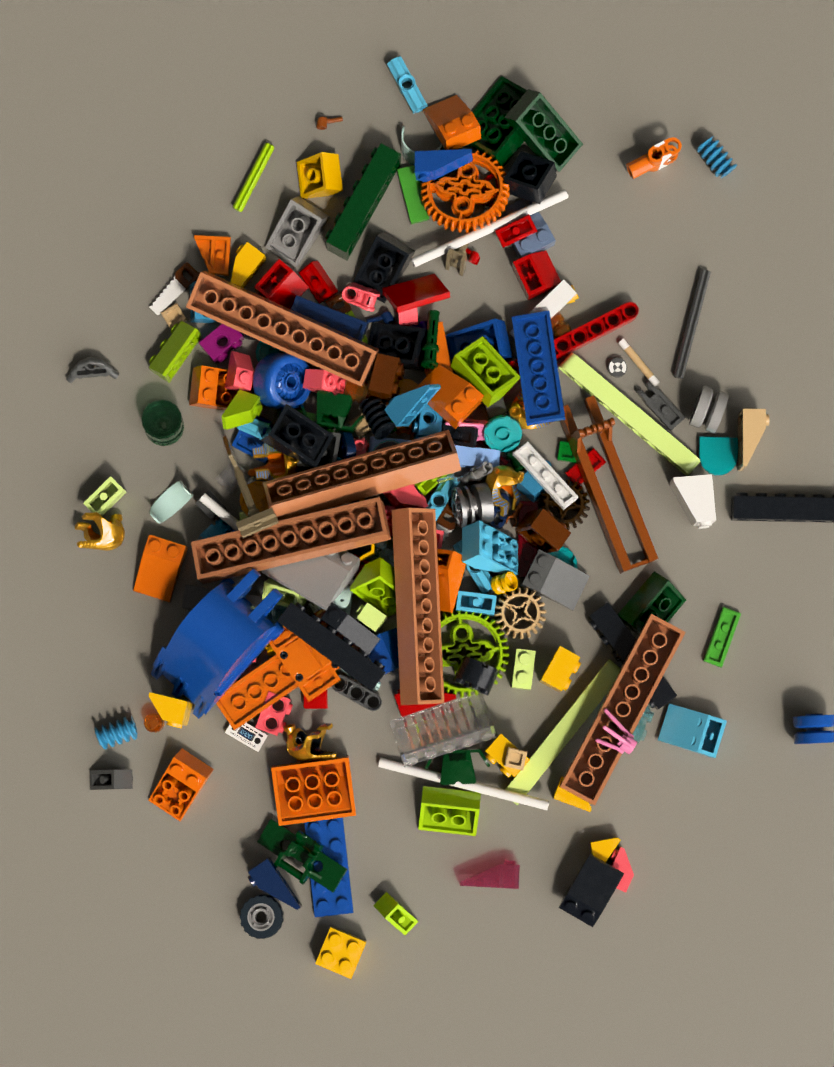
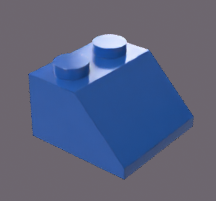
M397 628L376 635L381 640L369 655L373 663L377 660L385 666L383 670L386 673L384 675L399 669Z

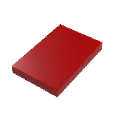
M435 273L382 288L383 295L397 313L450 298V291Z

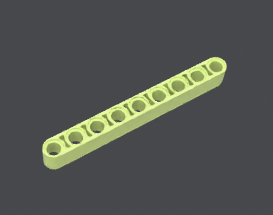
M571 352L558 366L564 374L590 396L594 395L596 401L683 474L689 476L701 462L695 454L577 355Z
M610 659L604 664L530 757L529 762L524 766V770H521L514 777L505 790L527 795L609 692L621 669Z

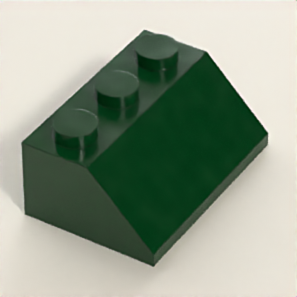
M654 571L617 615L639 635L650 614L668 622L685 603L686 599L668 579Z

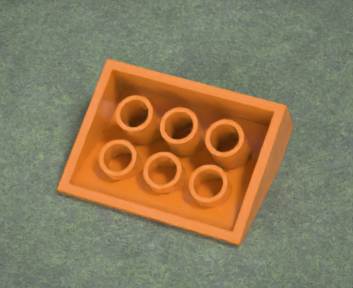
M349 755L336 757L335 759L304 761L271 767L279 826L356 816Z

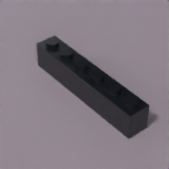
M736 493V496L731 498V521L834 523V495H832V498H825L824 494H814L813 497H805V494H794V497H786L784 493H777L775 497L767 496V493H756V496H748V493Z
M298 602L295 605L290 603L277 622L373 691L386 673L383 670L385 666L377 660L374 663L368 659L369 654L362 649L355 650L351 647L354 643L343 637V639H340L336 636L337 631L328 625L325 628L320 624L322 620L316 615L312 614L310 617L305 613L306 608Z
M607 602L588 616L590 619L588 623L594 631L598 630L602 636L599 638L604 645L611 647L613 650L611 654L617 662L621 661L624 664L636 639ZM662 677L649 702V706L652 709L654 707L657 710L677 696L664 677Z

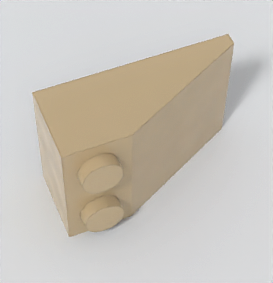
M742 409L738 414V471H742L747 467L766 426H769V414H766V409Z

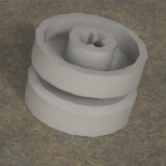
M703 385L699 396L695 400L689 425L699 428L704 419L707 418L705 431L715 434L726 408L729 394L719 391L714 400L711 401L713 388Z

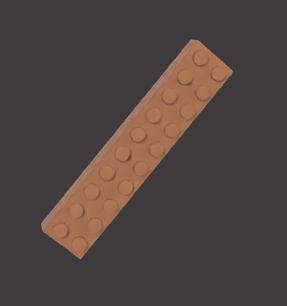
M207 271L200 272L186 305L188 309L361 387L365 384L379 352L378 348Z
M446 430L263 482V487L269 508H273L278 521L452 474L461 471L450 431Z
M380 497L281 520L278 524L245 538L242 537L239 530L193 541L191 546L197 579L202 584L245 575L252 569L256 571L266 570L391 540L384 503Z
M435 509L392 510L400 702L401 705L444 703Z
M653 614L648 616L559 785L560 788L591 805H596L622 754L615 749L596 742L595 739L598 738L619 746L617 745L618 739L604 730V725L620 736L624 734L608 717L604 709H608L624 728L633 734L686 633L685 631Z

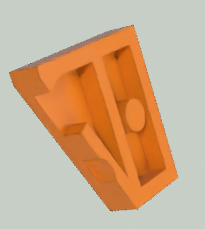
M194 235L209 273L229 276L231 237Z

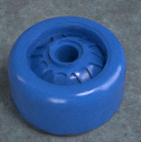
M273 352L266 355L259 361L254 370L253 389L255 395L260 396V402L263 405L278 410L285 404L294 409L298 408L306 401L310 394V390L303 388L305 370L310 369L308 364L285 352Z

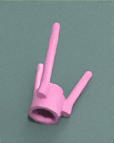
M466 418L459 425L478 428L477 441L485 440L484 427L488 421Z
M604 709V712L624 734L620 736L604 725L603 729L618 739L617 745L619 746L598 738L595 741L615 749L621 754L624 752L630 754L637 745V741L633 739L634 735L629 733L608 709Z

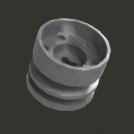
M487 483L472 484L471 490L467 486H462L461 489L459 487L452 489L451 506L458 527L470 525L475 520H480L484 523L494 520L493 498Z

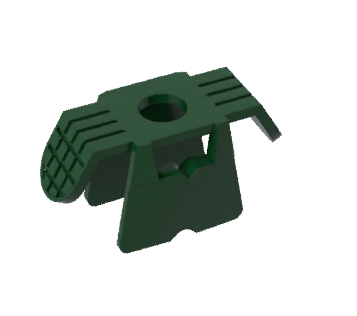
M317 391V421H312L322 428L353 433L364 419V416L361 415L351 427L344 426L353 403L352 397L345 394L334 396L331 392ZM300 405L303 415L307 417L304 406Z
M480 749L433 751L425 769H428L435 754H444L440 779L441 785H454L458 781L461 784H475L476 777L471 753H479L487 767H490V764Z

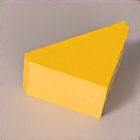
M615 837L589 842L591 854L606 863L621 840Z

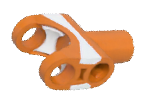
M674 137L668 138L652 146L645 155L627 163L626 168L630 177L635 179L648 171L655 172L673 163L677 159L682 147L679 139ZM670 142H675V143H677V144H678V149H677L675 146H673V145H668V143H670Z

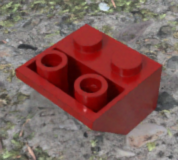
M547 251L529 254L512 263V268L527 300L546 293L561 283Z
M280 259L254 286L255 292L260 296L291 309L296 295L301 297L309 288Z

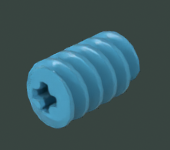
M711 137L698 147L697 152H703L701 155L702 159L708 158L706 164H712L710 170H717L715 176L723 178L737 167V164L730 165L733 158L726 159L728 152L721 153L724 146L717 147L719 139L713 141V137Z
M132 715L131 721L124 717L123 724L119 720H116V726L109 722L108 729L104 725H101V731L94 727L99 745L105 750L108 748V743L111 747H114L116 741L121 745L123 739L129 742L130 736L136 740L138 735L136 723Z

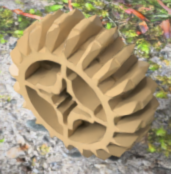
M518 587L516 594L514 591H510L511 596H508L506 592L503 593L506 600L504 601L499 598L498 602L502 606H495V609L500 610V612H496L494 616H500L501 618L496 621V624L503 623L499 629L502 631L506 627L508 630L505 635L507 636L510 631L514 632L512 635L513 639L516 638L517 633L520 634V639L524 638L523 633H526L527 637L530 638L531 630L534 634H537L538 631L535 629V626L541 629L543 625L538 622L546 620V618L540 617V614H546V610H540L541 607L545 606V603L538 604L537 602L541 597L538 596L534 599V591L528 595V588H525L524 593H521V588ZM515 598L526 599L521 606L509 603V601ZM530 603L534 605L536 610L535 619L527 612ZM524 605H526L523 614L526 617L522 618L521 616V618H518L515 622V619L517 617V612H515V610H520V608L522 609ZM505 607L513 613V620L510 625L505 619ZM521 620L532 624L525 629L515 628L516 624Z

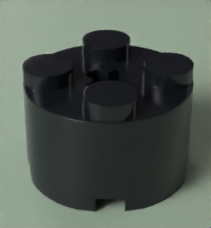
M463 656L453 681L488 696L499 670L473 658Z

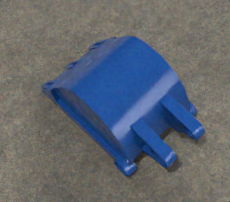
M252 569L235 587L232 586L235 582L228 578L223 579L217 587L211 590L181 622L169 644L162 647L153 663L151 675L156 680L162 675L165 676L174 685L172 691L174 697L179 699L184 694L194 703L193 714L198 719L210 711L271 640H276L285 629L280 623L276 622L273 624L266 617L283 596L276 588L257 607L245 598L253 588V583L261 576L255 569Z

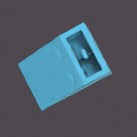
M479 520L462 528V562L475 569L498 573L512 572L518 575V540Z
M669 703L658 741L710 758H716L727 721Z

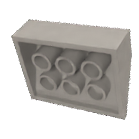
M341 551L262 570V573L322 609L327 610L358 574L360 558L348 551Z

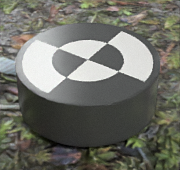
M621 358L612 359L608 365L609 374L615 378L622 377L627 371V364Z

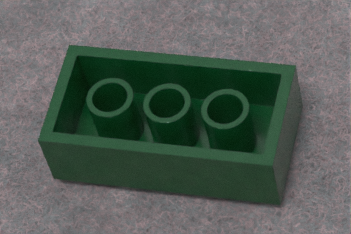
M528 89L504 117L536 156L555 162L557 172L563 169L583 145L540 92Z

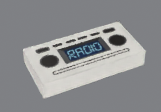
M245 723L237 730H234L229 725L225 731L226 734L257 752L260 751L268 737L267 734L248 723Z

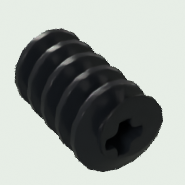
M370 397L360 403V410H362L363 416H365L375 439H383L395 429V424L384 410L386 406L381 398L375 399Z

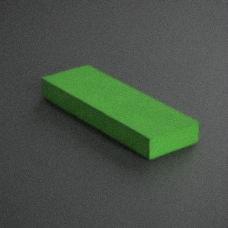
M415 165L397 169L411 225L428 221L429 216L422 203L420 180L416 181Z
M722 607L703 660L704 662L722 668L741 613Z

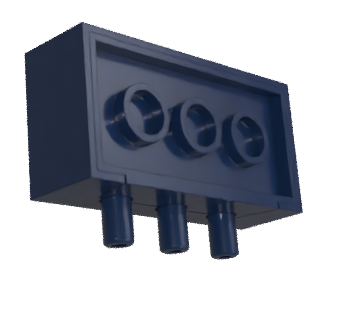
M297 295L291 308L293 311L362 342L369 323Z

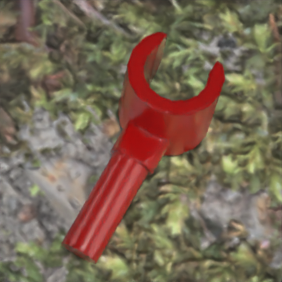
M467 248L466 253L470 255L468 261L477 265L480 260L478 252Z

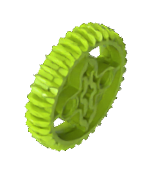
M457 611L455 615L450 613L449 617H447L445 612L442 613L444 619L441 620V628L450 622L457 621V624L450 631L451 643L442 644V651L446 650V653L453 654L447 657L446 661L442 657L443 667L454 666L456 674L459 667L458 662L450 661V659H459L461 661L463 656L456 653L461 652L462 648H465L466 651L472 652L467 654V657L479 656L480 658H475V660L480 662L489 661L494 653L497 652V661L494 668L502 672L506 671L501 665L508 664V661L503 660V657H509V654L503 653V650H508L509 646H503L502 643L508 640L507 638L501 640L500 636H503L505 633L504 631L497 632L501 627L500 625H497L495 628L492 626L496 621L495 619L489 623L487 621L489 615H486L483 619L480 613L477 616L474 615V612L467 614L468 612L461 613V611ZM463 620H472L486 627L494 637L496 646H493L486 639L474 640L472 628L464 623ZM458 629L466 630L467 637L459 639L456 636V631ZM468 640L471 645H478L477 647H469L467 644H461L458 646V649H448L453 648L456 642L466 643ZM482 645L485 649H491L485 653V656H482V653L475 652ZM498 673V675H497V677L500 678V679L503 677V676H502L501 674H499V673ZM443 680L444 687L447 689L445 693L449 694L451 690L456 695L457 692H460V698H463L464 693H467V697L471 698V692L474 691L475 696H479L477 690L455 686Z

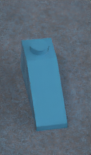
M429 384L390 399L389 404L384 410L396 427L409 426L439 391L441 386L440 384Z

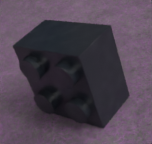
M521 151L504 178V183L510 187L508 191L510 195L540 204L557 177L555 162Z

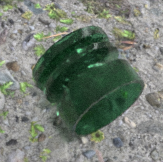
M158 400L149 404L143 411L142 426L151 442L160 446H170L178 442L183 435L184 421L180 410L175 404L166 400ZM165 422L167 428L163 429L161 423Z

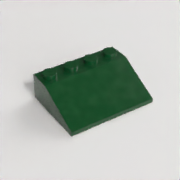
M503 76L497 80L473 110V114L481 127V139L469 144L476 151H480V154L485 152L487 158L491 156L493 161L497 160L499 166L502 165V167L506 165L524 142L504 117L527 91Z

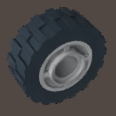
M264 895L255 896L245 902L243 908H241L240 924L251 937L256 939L269 938L281 929L282 922L284 921V912L276 899ZM260 911L267 915L264 923L259 922L257 919V914Z

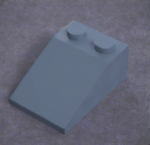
M520 199L505 207L504 213H501V217H497V219L533 204V202ZM539 212L530 215L538 232L511 244L519 259L555 246L556 240Z

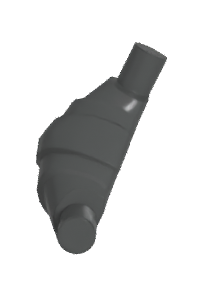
M87 357L77 362L66 380L72 383L76 378L106 377L108 375L117 379L119 373L103 359Z

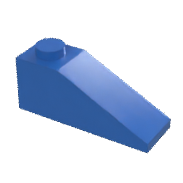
M472 149L415 151L416 181L428 182L436 180L472 162Z

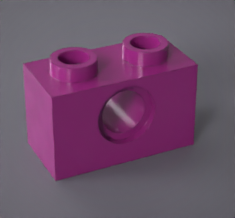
M221 324L200 341L199 344L213 362L216 363L217 361L222 362L228 357L227 353L232 349H238L243 344L244 338L239 331ZM222 338L228 340L227 345L224 347L218 345V341Z

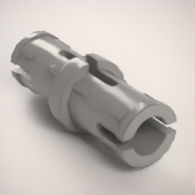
M486 461L477 467H472L468 473L462 475L461 480L463 484L468 486L475 481L482 480L485 475L493 471V466L490 462Z

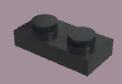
M442 422L441 432L449 430L455 445L476 448L478 428L458 426L454 429L452 426L445 425V422Z

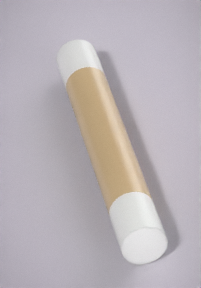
M623 338L618 344L654 387L658 385L660 381Z

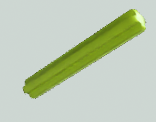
M269 143L264 144L233 205L235 210L243 211L274 150L273 145Z

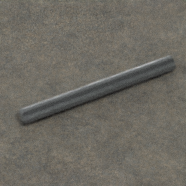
M702 269L700 271L673 374L678 379H682L685 374L711 274L708 270Z

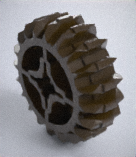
M567 479V485L578 495L579 504L573 502L562 514L563 509L554 500L549 499L550 495L546 492H541V496L545 499H539L538 502L544 504V506H539L538 510H549L548 505L557 508L559 519L555 516L553 517L557 521L563 522L569 530V524L575 529L577 527L575 521L579 524L583 523L580 516L587 518L588 515L583 511H589L590 507L584 506V504L590 503V500L583 499L588 494L587 492L580 493L583 489L582 486L576 489L577 482L570 486V480ZM579 510L575 517L565 520L567 511Z

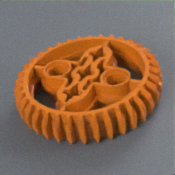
M478 150L472 153L473 161L458 168L456 178L443 177L436 183H434L435 180H430L421 184L422 203L424 204L425 211L428 210L427 214L432 216L433 222L437 221L439 226L444 224L445 230L450 227L452 232L455 229H458L459 233L462 232V229H465L466 233H469V229L476 231L477 227L482 229L484 225L489 226L490 221L495 222L496 217H501V211H505V205L508 204V198L510 197L508 192L510 187L504 183L506 172L503 171L502 165L499 166L497 160L493 161L491 156L487 158L485 152L480 155ZM475 165L487 169L494 175L498 189H495L489 181L478 180L479 170ZM466 172L472 173L471 175H464ZM432 193H436L442 201L452 202V213L456 218L438 209L433 200ZM496 199V202L488 211L477 217L470 218L474 212L475 204L487 205ZM462 206L467 207V208L464 209V210H460V209H459V208L462 207Z

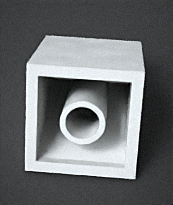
M712 474L673 477L669 482L670 487L692 526H698V529L712 526L716 521Z

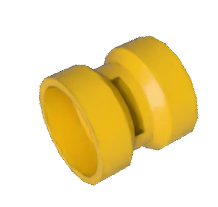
M506 572L492 577L491 587L496 594H503L506 591H514L518 587V580L514 573Z

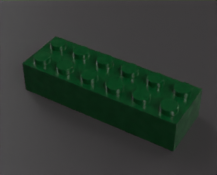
M382 143L372 151L370 156L372 158L371 162L365 164L361 172L363 174L361 180H356L352 188L354 190L352 196L346 198L342 214L338 213L334 220V223H336L333 230L329 229L325 237L327 250L348 261L397 169L401 165V153Z

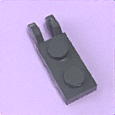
M647 380L644 384L654 395L649 398L641 389L636 390V393L658 419L672 431L685 417L660 390L658 391Z

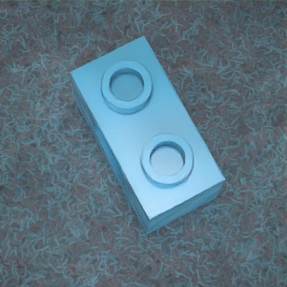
M458 591L456 611L494 616L497 596Z

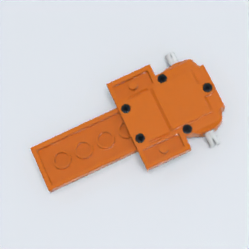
M311 603L308 604L314 615L320 619L327 611L320 609L316 604L314 606ZM321 621L320 624L327 628L328 625ZM284 627L285 629L281 635L269 643L276 655L235 682L216 704L232 728L237 730L298 687L310 702L341 680L335 672L340 667ZM337 632L336 636L343 639L344 636ZM355 644L351 646L357 651L360 649ZM268 692L278 695L264 705Z

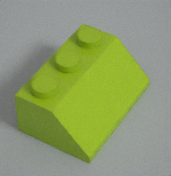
M183 321L173 326L170 332L172 335L168 340L165 339L159 347L161 349L157 355L154 354L148 363L150 364L149 369L168 383H170L202 337L198 329Z
M483 336L454 355L450 366L459 377L471 383L484 395L482 402L487 407L500 400L520 379L516 371Z
M380 557L365 564L350 586V591L389 617L396 613L394 567Z
M423 786L418 830L476 836L481 793Z

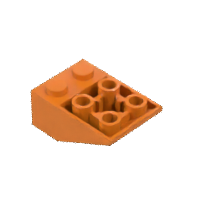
M203 365L194 367L189 405L226 410L237 394V391L224 388L228 370ZM252 381L251 390H250V391H246V392L252 393V391H253V381Z
M437 549L440 611L453 613L466 564L462 562L461 554L451 550Z
M181 748L172 759L148 801L178 821H181L214 769Z

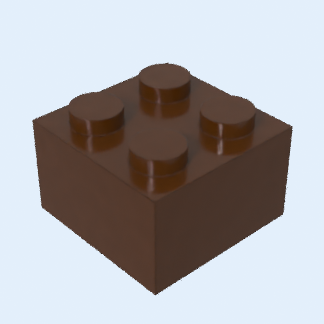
M377 353L368 388L371 398H381L383 401L389 402L390 399L400 394L399 381L403 380L405 374L400 358Z
M547 509L527 512L515 529L517 533L537 550L540 549L546 553L559 551L571 534L567 526L563 522L557 521Z

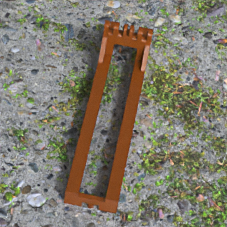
M593 395L584 400L593 423L592 425L578 429L569 405L564 406L566 420H560L621 574L657 560L658 556L612 442V429L615 425V420L613 417L608 420L603 419ZM595 433L598 436L645 555L641 562L632 565L582 441L585 437Z

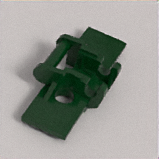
M270 819L257 841L278 856L274 863L275 867L282 868L300 880L299 883L302 885L310 877L334 893L348 870L327 856L322 851L323 845L301 831H298L296 834L292 833L285 827L279 826L273 819ZM285 839L291 842L287 850L282 848V842ZM287 857L297 859L303 863L302 866L306 869L305 872L302 873L284 860ZM317 860L323 864V869L320 872L314 869V862Z

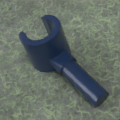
M384 312L380 316L366 319L367 323L383 320L385 324H389L394 321L393 315L390 312Z

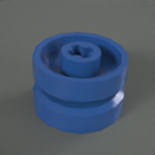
M822 713L793 717V727L806 728V732H796L794 734V744L834 742V731H824V727H834V715H823Z

